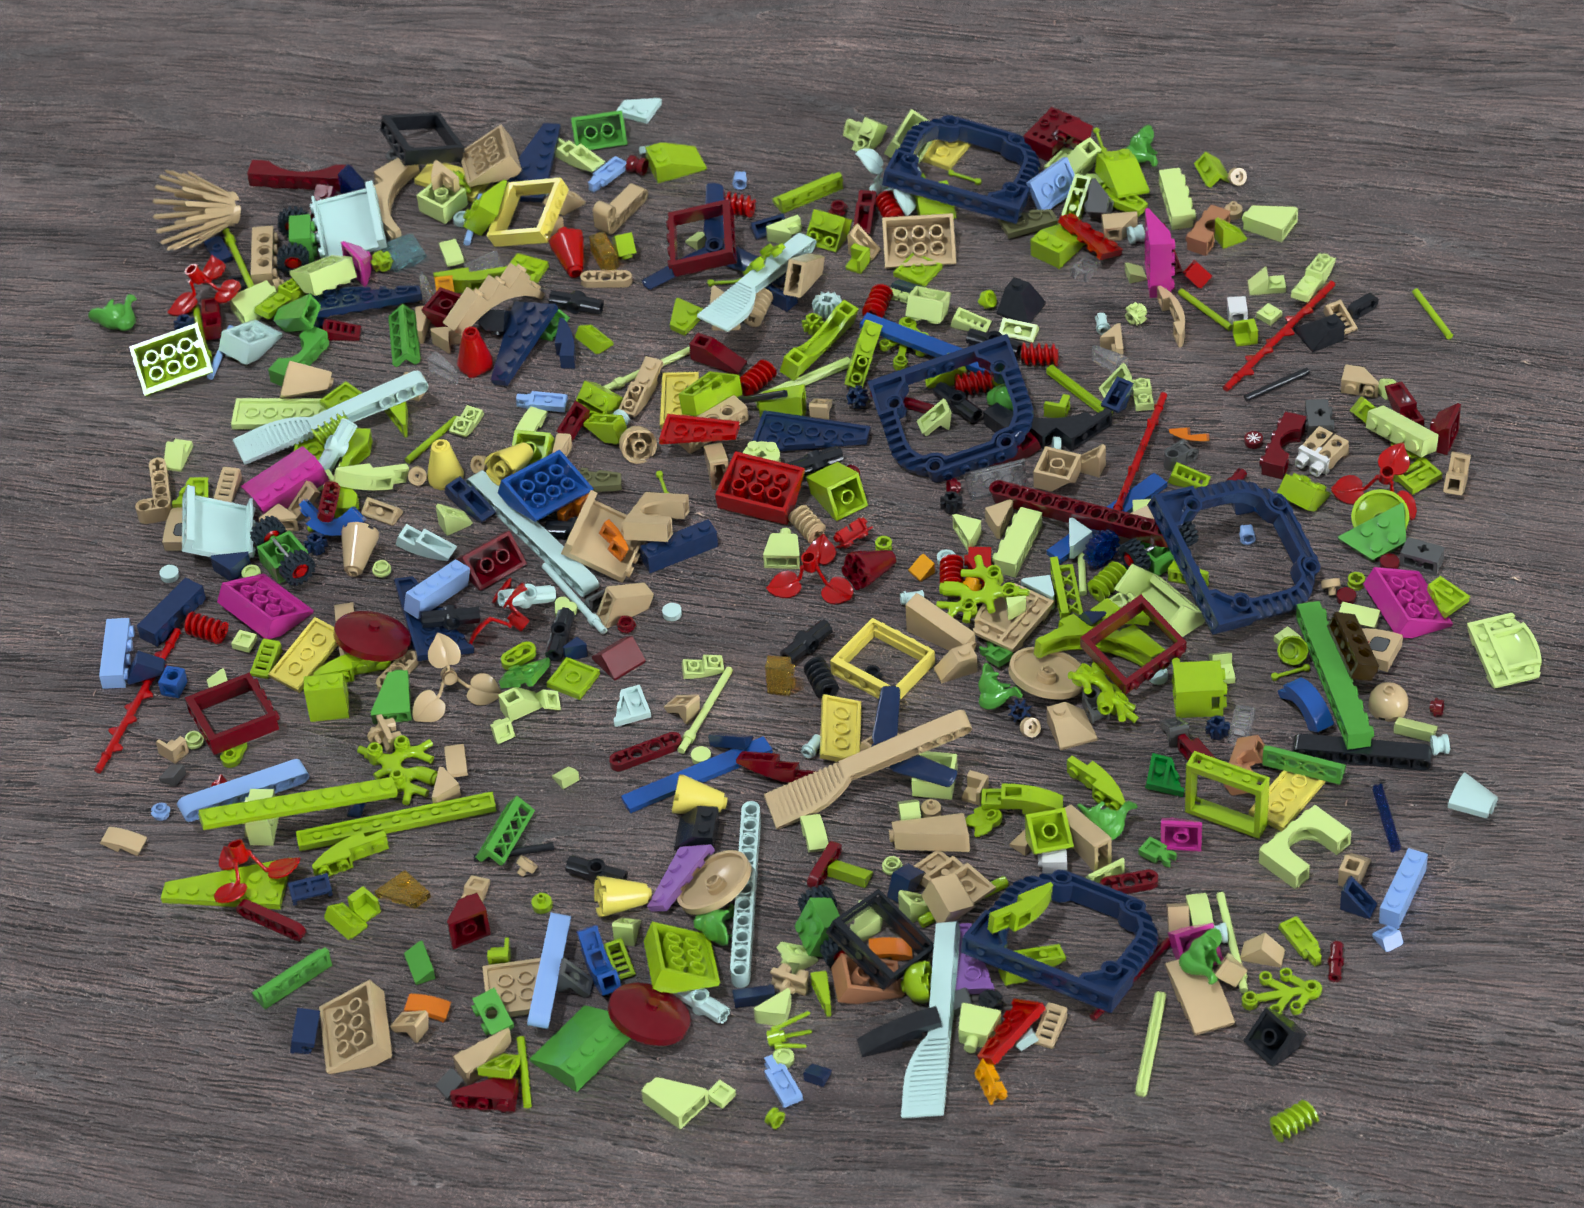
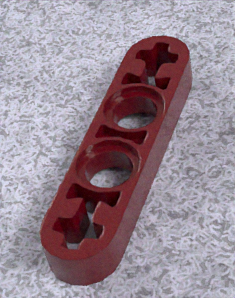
M669 732L611 754L609 758L610 767L613 771L620 772L678 751L677 749L682 742L681 735L677 732ZM652 746L660 747L657 751L650 750ZM634 753L642 754L640 757L637 758L632 757V754Z
M242 899L236 906V911L242 917L290 939L300 941L306 934L305 927L299 922L248 899Z

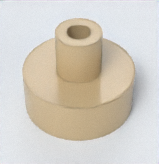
M1233 168L1228 173V180L1232 185L1240 186L1247 179V174L1242 168Z
M1232 201L1225 206V209L1230 211V220L1241 218L1242 206Z
M477 455L472 458L471 469L475 474L481 470L486 472L487 464H484L486 456Z
M415 466L409 470L408 479L411 484L418 486L426 481V471L422 467Z
M1340 578L1321 581V588L1323 590L1328 589L1329 596L1336 595L1335 588L1341 587Z
M1026 717L1021 721L1020 731L1024 736L1036 737L1040 733L1041 724L1036 718Z
M933 799L924 801L921 805L922 816L924 818L940 816L941 804Z
M522 855L516 862L520 866L517 873L523 877L527 871L533 874L538 867L533 861Z

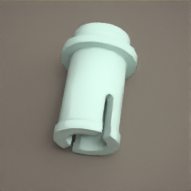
M1098 313L1095 316L1096 331L1100 335H1103L1110 329L1105 313Z
M923 590L907 593L903 591V593H900L901 605H906L916 593L924 597Z
M813 735L812 739L802 746L801 753L805 758L809 759L816 755V751L820 747V735Z

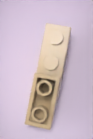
M645 357L635 381L630 383L619 407L628 416L636 417L649 401L658 384L657 378L663 367L662 360Z

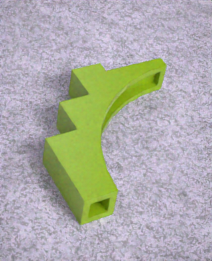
M1074 613L1059 620L1057 629L1035 640L1034 655L1037 658H1041L1064 650L1082 649L1080 647V637L1105 619L1089 626ZM1134 624L1123 628L1121 631H1114L1096 644L1100 651L1124 657L1141 667L1165 651L1162 646Z

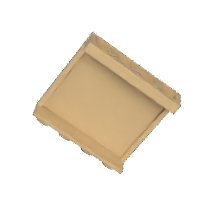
M590 490L561 554L623 583L626 576L630 578L634 569L631 565L632 563L636 564L640 553H637L638 549L641 550L640 546L644 545L646 541L625 539L629 550L622 562L607 550L610 543L599 534L603 523L610 519L621 532V523L627 515L596 501L597 492Z

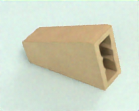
M807 253L789 259L783 294L801 298L822 275L825 256Z
M916 593L905 605L908 632L948 651L968 643L975 650L977 645L975 633L920 594Z
M1069 805L1065 807L1074 850L1093 872L1111 864L1112 838L1074 806Z
M964 813L892 822V830H889L890 842H894L895 850L970 852L969 833Z

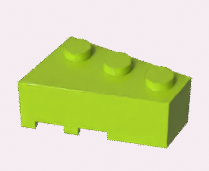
M709 371L678 395L682 414L696 417L733 395L739 397L743 394L739 375Z

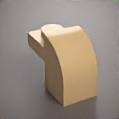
M1452 451L1443 492L1463 495L1469 475L1470 454Z

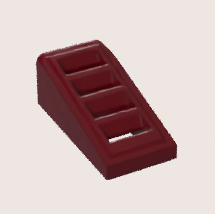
M324 319L322 330L327 331L329 341H359L362 327L361 325Z

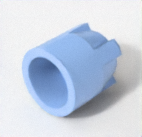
M736 171L732 185L735 189L742 190L746 187L747 183L746 172Z
M1251 524L1240 526L1239 536L1241 543L1244 545L1253 544L1256 540L1253 526Z

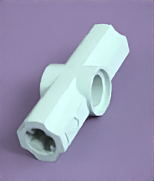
M342 418L334 434L328 437L324 446L325 450L318 460L324 470L329 469L332 472L339 458L345 455L349 446L348 442L357 428V425L352 421Z
M525 584L527 590L513 598L512 604L513 606L527 609L532 604L554 602L556 590L551 585L535 587L532 584ZM514 589L499 590V606H504Z
M705 988L673 993L681 1001L691 1006L693 1013L700 1016L705 1015L717 1023L723 1024L730 1014V1008L710 997L708 990Z

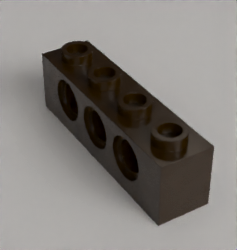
M1334 612L1327 628L1350 678L1372 681L1374 675L1378 672L1379 664L1356 615Z

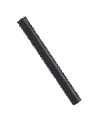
M1306 367L1244 395V399L1246 402L1304 377L1310 374L1309 369Z
M780 390L737 398L745 404L787 397L788 392L787 390Z
M550 842L513 848L508 857L554 850V844ZM502 850L494 851L500 857L503 856ZM473 854V856H474V862H480V861L476 858V855H477V854ZM488 856V857H487L485 860H483V861L493 860V859Z

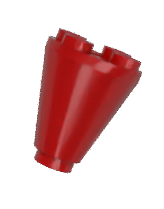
M561 227L549 239V245L566 273L570 277L576 278L583 273V232L580 229Z
M475 327L464 329L457 359L459 370L467 374L469 378H475L477 375L490 371L493 368V357L481 334Z

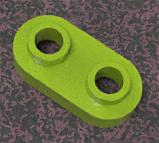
M522 642L503 653L501 656L502 667L509 670L508 668L512 666H522L536 656L535 645L532 642Z
M247 742L221 752L222 765L226 768L238 766L247 748Z

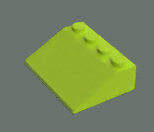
M198 323L129 347L145 396L213 373L208 347L203 331Z
M651 922L644 939V946L654 990L673 994L719 986L720 980L712 944L703 933Z

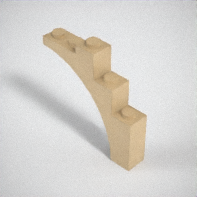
M399 158L374 171V182L384 232L387 238L397 245L402 243L403 239L400 228L391 217V208L401 188L420 173L418 165L404 166Z
M509 263L501 277L496 276L493 278L488 275L479 289L475 288L472 290L467 287L443 323L456 333L462 335L465 328L472 327L482 315L499 303L519 296H533L542 299L545 293L540 290V285L530 280L531 276L525 273L527 271L526 268L520 264L515 266Z

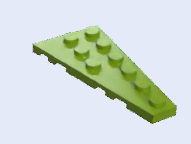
M274 861L265 862V863H262V864H263L265 867H269V864L272 863V862H274ZM258 864L238 868L240 884L245 883L247 891L241 898L229 903L215 902L214 894L219 887L227 883L236 882L235 868L168 881L164 884L161 901L162 903L236 907L242 899H248L268 909L281 910L289 875L279 879H272L268 877V872H265Z

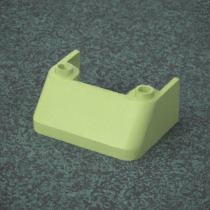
M1134 564L1129 567L1114 588L1116 591L1127 595L1129 602L1142 594L1182 637L1205 622L1200 609L1158 575Z

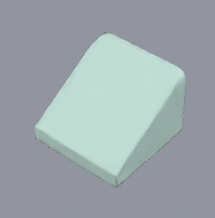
M1030 1026L1027 1032L1015 1044L1022 1051L1039 1040Z

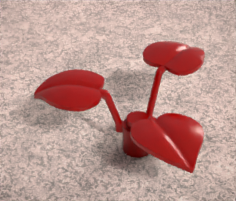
M211 255L203 271L196 264H191L186 268L185 274L190 279L188 283L191 286L192 293L185 292L181 294L167 313L173 316H180L189 313L196 306L198 300L195 298L194 284L208 283L218 291L215 294V300L218 303L230 301L238 293V290L241 289V284L231 279L223 282L220 288L211 282L212 279H218L224 273L226 265L223 261Z
M1404 443L1392 445L1379 455L1378 466L1380 472L1365 487H1362L1363 483L1357 476L1346 475L1331 487L1334 496L1343 503L1354 505L1358 498L1364 494L1363 491L1367 490L1377 480L1383 485L1389 484L1390 491L1394 492V475L1406 473L1410 466L1409 456ZM1401 490L1396 494L1406 503L1409 510V520H1413L1417 512L1415 500L1410 493Z
M825 534L814 540L806 552L801 555L802 565L800 566L798 577L792 571H782L766 587L767 591L776 597L791 598L801 591L802 587L799 581H801L803 571L805 570L808 573L817 571L826 585L821 591L822 598L829 604L846 602L853 597L854 593L851 584L845 578L833 577L828 583L820 571L819 564L827 565L836 557V549Z
M512 578L506 580L499 590L511 588ZM522 582L514 589L503 606V609H505L509 605L510 607L508 608L512 611L507 617L509 622L493 617L486 618L473 631L469 644L473 645L475 637L491 621L506 625L509 628L513 626L520 632L525 628L530 620L512 604L513 598L527 590L525 583ZM499 590L496 592L491 602L492 604L498 599Z
M237 839L230 842L228 847L223 846L219 857V867L222 870L235 868L236 882L227 883L219 887L214 894L215 902H233L246 893L247 885L245 883L240 884L238 865L245 863L249 857L265 872H268V877L272 879L283 878L293 872L300 862V857L279 859L270 863L269 867H265L252 854L251 849H246L243 840Z

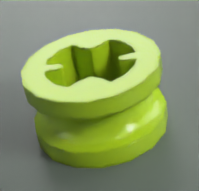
M880 536L875 540L876 550L892 551V540L890 537Z
M1360 572L1350 573L1348 576V587L1355 591L1364 588V574Z
M773 1107L767 1113L765 1123L771 1125L773 1129H777L783 1123L785 1113L779 1112L778 1108Z

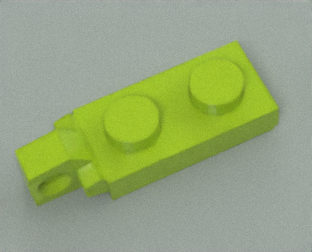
M1298 916L1279 924V930L1302 958H1308L1314 967L1322 964L1319 942Z

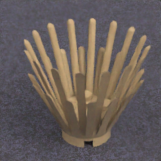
M165 170L166 173L178 177L179 180L159 175L163 180L183 186V190L156 185L155 188L157 190L174 193L175 197L197 201L154 199V204L181 205L174 206V211H189L155 214L153 216L154 219L186 217V219L175 221V225L157 229L156 233L204 224L162 240L161 244H166L198 233L169 246L167 250L173 249L174 251L198 240L190 245L189 248H192L225 228L238 224L241 206H236L235 200H239L235 192L226 191L189 171V175Z

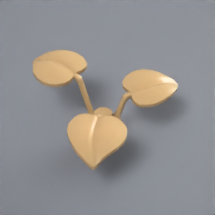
M437 633L429 647L428 659L434 667L443 668L440 673L442 679L437 696L432 690H425L417 696L412 710L413 719L416 722H435L444 715L445 703L439 698L442 695L445 684L454 685L456 682H459L466 688H469L467 699L475 705H487L499 698L498 694H501L502 691L495 679L486 673H479L473 676L470 682L471 685L461 680L455 670L450 667V665H455L460 661L461 652L458 645L450 637Z

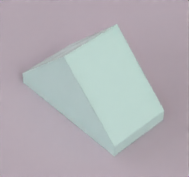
M1069 518L1070 559H1074L1092 545V531L1076 519Z
M1050 575L1023 578L1021 580V586L1053 600L1052 610L1055 608L1054 590Z

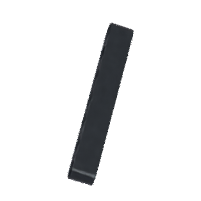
M1297 734L1293 738L1292 745L1293 752L1340 764L1420 771L1428 770L1431 767L1432 748L1427 744L1371 739V746L1347 750L1343 737Z

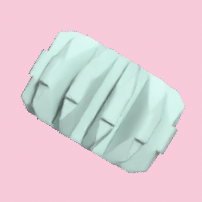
M821 292L820 295H815L812 303L813 312L822 316V319L825 318L827 320L834 308L842 302V299L839 295H836V292Z

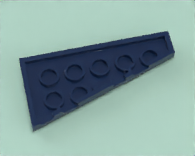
M543 123L518 158L522 171L517 176L508 179L507 184L508 182L550 178L561 132V124ZM546 194L521 196L519 202L543 203Z
M764 410L752 441L774 442L777 444L779 451L865 445L871 433V426Z
M413 576L394 579V586L407 629L411 636L417 661L429 660L428 650L437 633L450 637L458 645L461 655L474 653L473 645L471 643L468 644L465 636L456 629L447 630L444 626L422 628L421 618L417 619L404 611L406 592L419 583ZM436 607L431 611L441 610V608Z

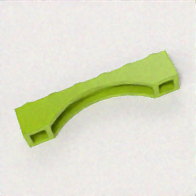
M843 300L834 308L825 323L806 343L799 347H794L784 356L780 372L795 381L854 324L858 308Z
M356 428L348 442L349 446L345 455L341 457L342 462H339V467L359 465L370 455L373 443L371 429ZM340 486L341 489L334 518L342 516L353 506L358 510L360 509L358 496L353 489Z

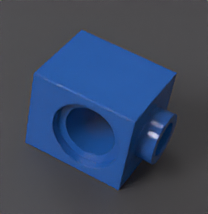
M166 666L158 681L161 695L180 698L188 682L185 669Z

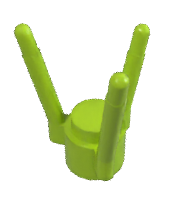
M810 1011L801 1013L778 1025L771 1026V1030L767 1031L769 1046L775 1047V1049L806 1048V1044L783 1042H786V1038L812 1033L811 1029L786 1034L784 1029H780L810 1015Z

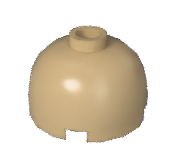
M632 426L622 433L619 440V448L622 455L629 462L640 464L646 462L647 460L645 459L655 454L657 440L647 428Z
M1384 682L1377 685L1370 693L1368 703L1370 713L1377 719L1379 717L1385 718L1387 722L1396 721L1399 717L1403 718L1408 710L1406 691L1400 685L1392 682Z

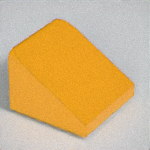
M922 554L908 571L921 582L935 573V563L925 554Z

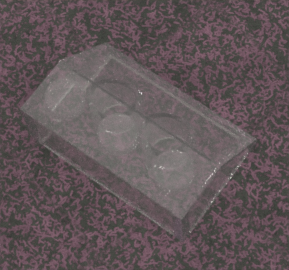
M1025 459L965 472L966 487L972 501L991 496L989 486L997 480L1026 487Z

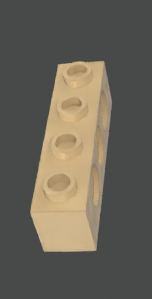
M273 226L252 227L251 278L254 285L267 280L272 286V279L278 277L277 268H275L278 267L277 256H275L278 252L276 244L278 243V233H274Z
M733 395L697 417L739 421L740 424H743L748 420V409L743 402ZM711 441L678 444L691 454Z

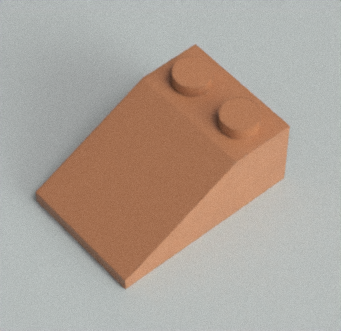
M841 953L831 967L838 1002L861 1004L904 996L901 989V978L883 991L847 954ZM881 959L893 972L899 969L897 961Z

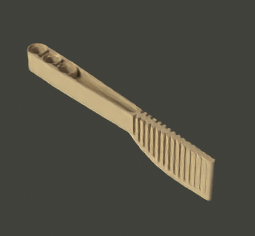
M957 710L840 760L838 761L839 763H834L833 766L829 765L828 768L824 767L823 770L820 769L818 772L815 771L813 774H808L809 776H804L797 781L795 780L792 783L790 782L787 785L765 793L764 797L776 829L800 821V816L815 815L840 797L851 781L967 735L971 732L972 727L964 710Z

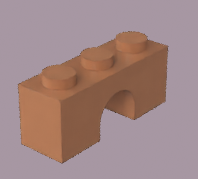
M1210 205L1203 212L1201 219L1196 221L1192 231L1187 233L1185 239L1187 250L1207 256L1214 246L1215 219L1218 217L1230 223V211Z
M1259 735L1238 738L1229 763L1252 771L1250 768L1252 765L1262 763L1265 744ZM1223 784L1231 796L1248 793Z

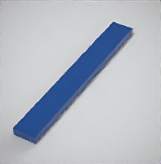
M868 312L859 326L862 329L866 319L880 324L882 329L879 336L934 357H940L948 352L952 353L963 349ZM978 362L965 366L966 369L976 373L980 370L982 375L984 370H986L979 367Z
M1155 473L1151 474L1129 490L1122 511L1131 513L1132 500L1151 499L1153 495L1158 494L1167 487V481ZM1117 500L1112 502L1107 507L1113 509L1114 504H1116ZM1090 529L1092 531V541L1104 533ZM1069 534L1047 549L1049 557L1058 556L1059 564L1070 558Z
M762 736L751 741L746 750L731 749L621 795V800L629 813H633L675 795L679 774L704 783L742 767L736 763V759L742 751L773 753V750L765 737Z

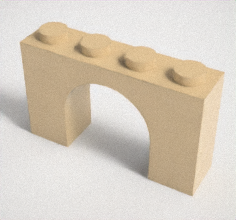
M645 492L621 523V532L624 534V539L668 542L673 535L672 518L685 519L690 512L688 494Z

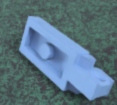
M615 156L596 170L588 182L589 190L592 192L598 191L601 186L605 187V185L626 171V161Z
M532 391L531 394H517L516 397L517 407L526 409L534 407L555 412H565L568 402L567 394Z
M772 1055L765 1057V1066L767 1068L764 1070L765 1076L783 1108L802 1101L803 1095L785 1064H777Z

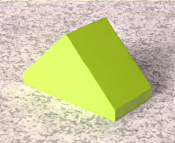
M1218 217L1215 219V239L1223 249L1248 239L1239 227Z

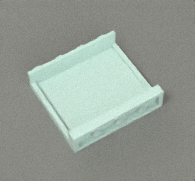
M372 181L365 182V189L316 201L315 197L311 196L312 203L310 208L312 214H315L313 221H315V229H318V233H315L317 242L321 245L318 248L321 258L330 255L343 256L342 241L361 246L368 252L388 248L377 192Z
M187 485L182 497V552L211 557V555L248 551L249 557L253 558L255 547H253L254 542L250 538L252 526L255 527V520H253L255 514L253 498H250L247 506L197 496L195 495V486Z

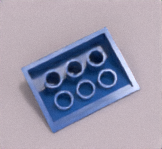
M558 450L502 479L498 494L509 507L536 522L587 495L594 488L561 450Z

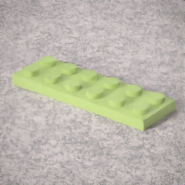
M236 398L231 426L232 429H256L281 419L312 417L327 409L320 405V398Z

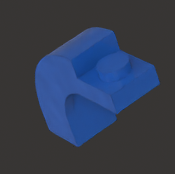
M304 499L299 504L302 514L307 518H311L306 524L314 531L324 535H342L343 526L346 527L350 522L364 523L367 520L353 506L341 517L334 518L333 521L326 523L317 518L318 510L308 499Z
M1300 677L1283 685L1284 688L1278 690L1280 698L1291 700L1298 706L1309 731L1319 732L1334 725L1333 718L1324 699L1306 679Z
M597 925L576 931L585 964L598 992L602 996L614 992L621 986L617 970L611 965L607 957Z

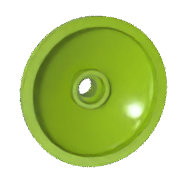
M1377 489L1366 492L1358 498L1353 506L1351 514L1353 528L1403 502L1405 529H1407L1409 523L1408 507L1404 500L1392 491Z

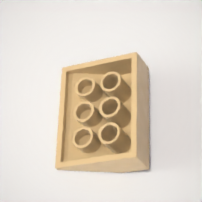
M499 125L466 147L461 160L469 186L498 182L504 179L508 180L511 177L517 176L522 171L513 139L502 125Z
M953 213L882 218L885 268H898L900 265L911 267L912 264L921 266L920 263H923L925 266L936 265L938 262L943 265L956 264ZM912 253L914 254L907 263H903ZM925 256L935 261H927L921 257Z
M371 980L319 1007L326 1072L328 1074L376 1066L392 1057L385 994Z

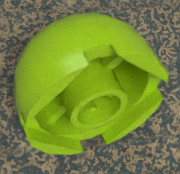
M922 961L911 965L905 971L903 980H901L903 993L906 992L907 996L916 1003L930 1002L931 964Z

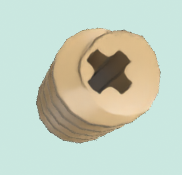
M763 288L756 293L753 310L744 320L747 325L751 327L761 325L773 300V295L769 290Z
M801 505L789 514L788 520L810 544L819 536L825 534L826 526L813 514L807 505Z

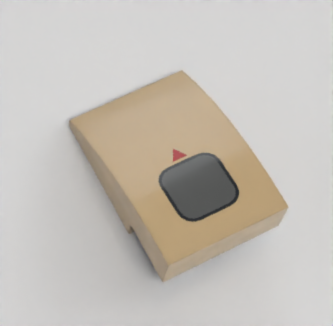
M182 507L172 508L168 515L162 541L165 551H182Z
M1362 628L1379 664V670L1388 672L1402 646L1403 635L1385 630Z

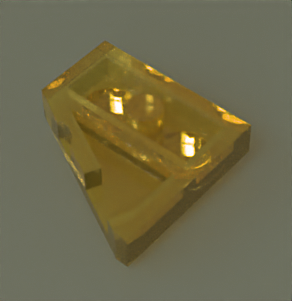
M406 870L374 891L375 896L379 899L383 896L390 898L394 903L405 904L411 908H417L431 898L430 892Z

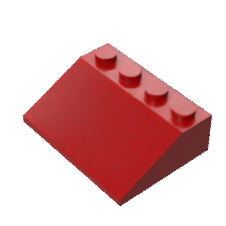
M735 451L715 493L717 507L787 525L789 514L796 505L805 468Z

